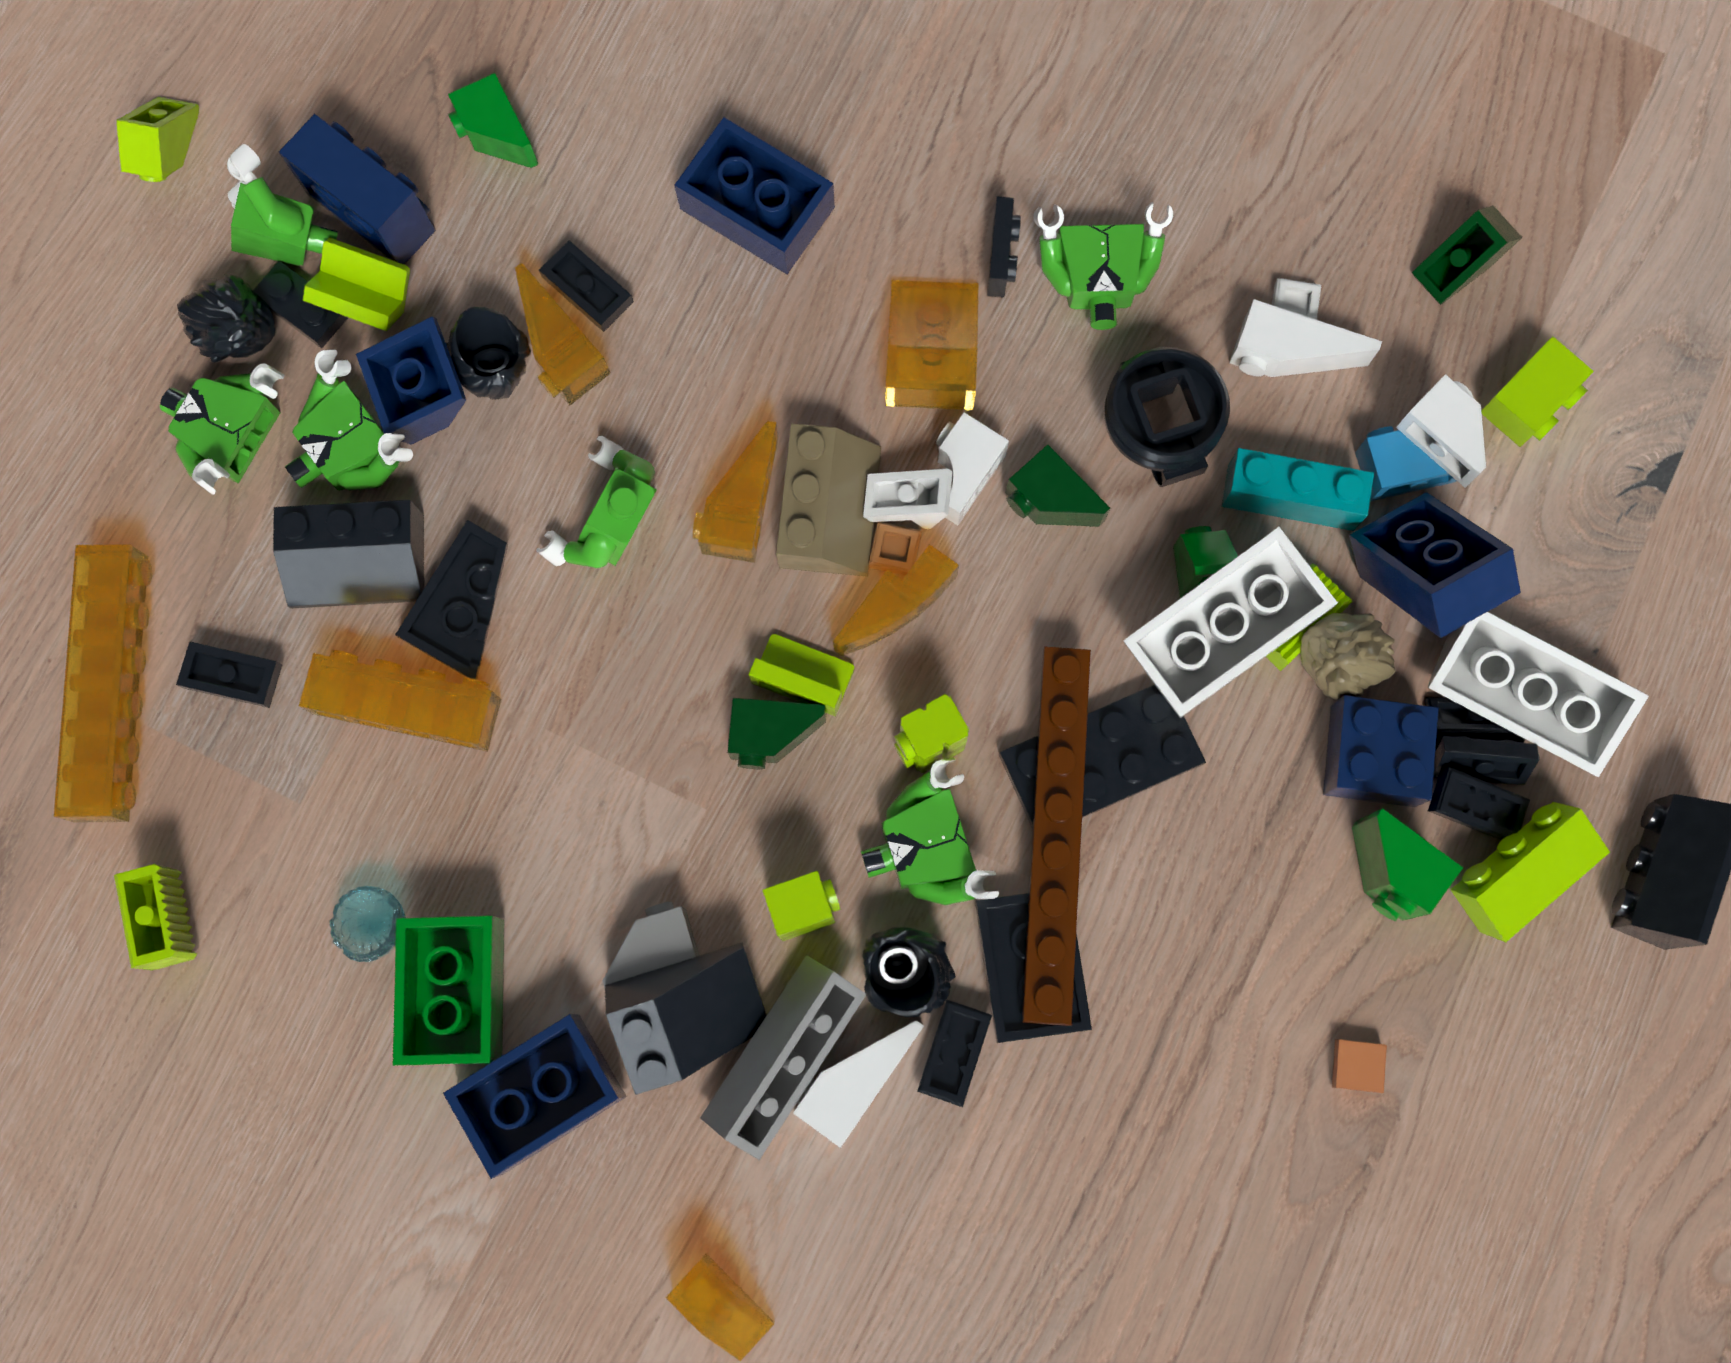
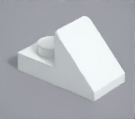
M950 469L868 474L863 517L870 522L912 520L924 529H931L948 516L952 471Z

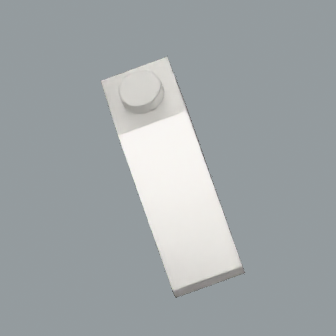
M1254 299L1244 318L1230 364L1239 366L1240 370L1248 375H1266L1269 377L1368 366L1378 353L1382 341Z
M916 1020L821 1072L816 1080L812 1078L797 1101L799 1105L793 1114L841 1148L924 1025Z

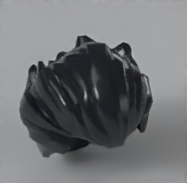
M231 273L224 274L223 279H204L202 281V288L183 297L177 304L178 316L182 320L183 330L190 339V344L199 347L200 354L210 357L213 363L220 362L228 357L243 358L262 351L272 341L276 333L275 321L269 305L241 277L234 276Z
M474 306L460 314L454 328L450 331L449 342L446 345L461 385L477 397H488L491 400L509 398L515 387L518 386L521 376L526 373L527 365L525 358L531 354L528 338L506 315L493 309Z
M893 927L887 931L874 933L870 938L866 939V949L862 955L866 978L864 990L868 1001L873 1007L904 1017H917L922 1013H931L933 1009H938L943 1005L950 994V981L956 977L950 960L945 953V941L938 940L934 934L907 927Z

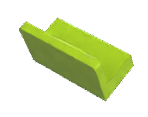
M328 238L323 242L320 271L305 285L303 301L387 331L404 313L410 268L344 242Z
M772 634L761 660L755 658L749 672V677L752 684L797 702L825 705L826 712L836 717L854 673V665L777 634Z

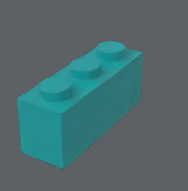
M1238 448L1228 464L1221 507L1354 531L1368 516L1374 472Z

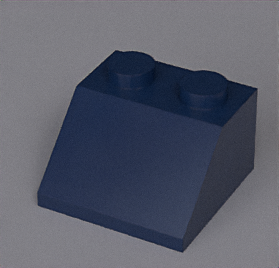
M433 316L356 354L384 434H403L405 438L402 442L412 445L448 428L466 402L464 391L437 318Z

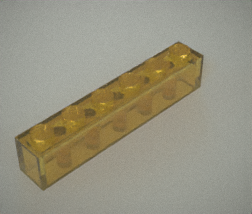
M130 544L75 546L54 817L71 822H129L130 810L133 809L136 802V789L132 783L133 764L139 758V742L135 734L136 720L141 716L143 701L139 693V679L146 666L142 638L143 630L147 628L149 623V611L145 604L146 586L152 580V566L148 556Z

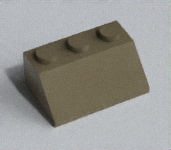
M791 423L776 550L779 568L868 577L874 522L864 518L863 512L867 475L879 473L881 446L835 427Z

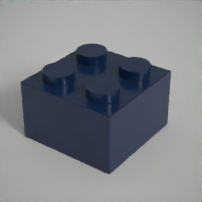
M1345 695L1332 704L1330 708L1323 795L1408 807H1417L1431 801L1438 708Z

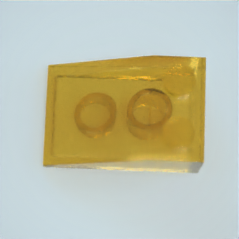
M892 280L885 406L973 410L976 394L978 349V283Z

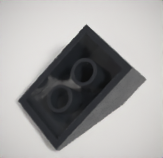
M743 942L605 985L606 1017L635 1095L682 1081L752 1038L767 1016Z

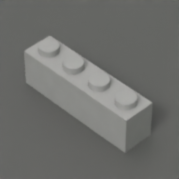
M806 955L700 1118L722 1138L760 1160L865 998L866 993L831 969Z

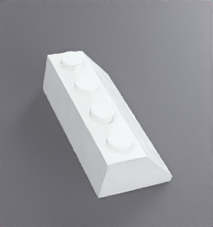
M1278 527L1123 641L1179 718H1181L1331 610L1338 602L1285 533Z
M1490 612L1484 613L1449 634L1427 686L1433 691L1597 777L1602 773L1649 697L1638 689Z

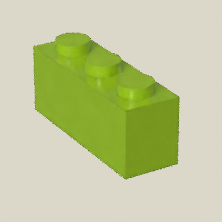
M1552 802L1539 808L1532 815V820L1517 833L1505 837L1498 844L1497 850L1486 860L1466 870L1462 880L1450 890L1480 933L1507 942L1606 857L1610 851L1581 808Z

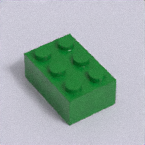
M495 916L396 918L393 1066L492 1063L502 1056L504 919Z

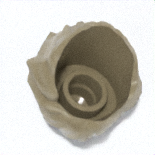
M1332 613L1319 620L1313 626H1310L1302 636L1300 646L1301 665L1315 680L1317 687L1323 691L1325 696L1336 701L1341 698V695L1361 697L1364 695V690L1369 686L1377 685L1389 679L1396 671L1392 657L1394 650L1391 648L1394 639L1384 633L1381 628L1382 622L1375 620L1374 615L1369 613L1351 616L1347 613Z

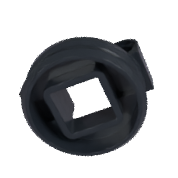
M1176 347L1148 349L1125 362H1121L1118 371L1112 379L1104 404L1105 426L1113 444L1130 461L1144 468L1151 469L1159 487H1165L1204 474L1208 468L1205 458L1217 446L1227 427L1230 416L1229 393L1219 372L1203 357ZM1177 384H1179L1194 422L1154 434L1142 403L1173 394Z

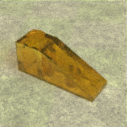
M521 262L515 267L534 358L542 372L537 376V379L551 397L555 398L560 394L570 406L611 373L602 354Z
M767 421L707 497L704 513H696L693 525V539H698L702 554L755 563L779 438L776 422Z

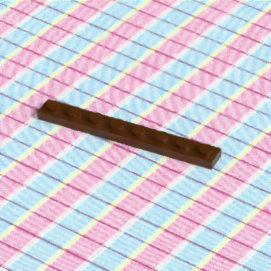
M1044 646L1022 1008V1022L1063 1026H1071L1091 655V650L1047 646Z

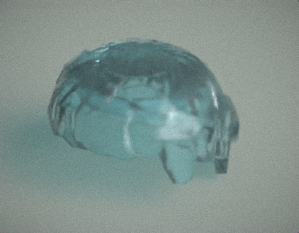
M362 886L350 890L338 900V904L335 905L333 910L334 917L329 920L330 934L333 938L332 942L339 949H343V954L351 960L358 962L375 961L388 954L396 946V918H406L405 912L395 896L380 887Z

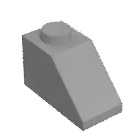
M672 901L645 909L647 917L635 920L602 980L604 988L607 984L699 956L687 910L682 906L674 908Z

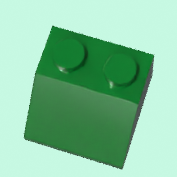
M1383 808L1357 820L1352 827L1363 891L1374 899L1372 906L1383 916L1393 921H1397L1398 918L1404 921L1430 915L1463 869L1461 865Z

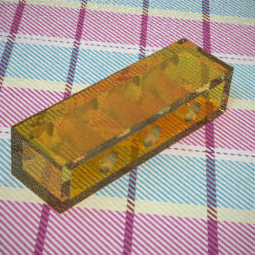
M331 650L330 656L313 653L299 702V707L309 713L488 752L502 700L493 691L489 690V683L472 678H463L462 684L445 681V674L424 668L419 669L418 675L401 672L402 665L382 659H375L374 665L357 662L358 656L340 650Z

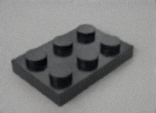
M1029 893L976 900L975 902L996 1043L1092 1030L1077 932L1071 1026L1022 1022Z

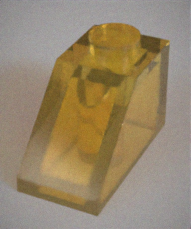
M707 1253L665 1297L703 1336L739 1361L750 1352L775 1324Z

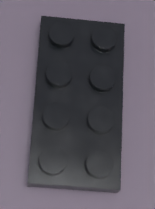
M1152 685L1087 714L1082 818L1206 763L1185 717L1179 718L1156 685ZM1038 736L999 753L1002 764L1032 829Z

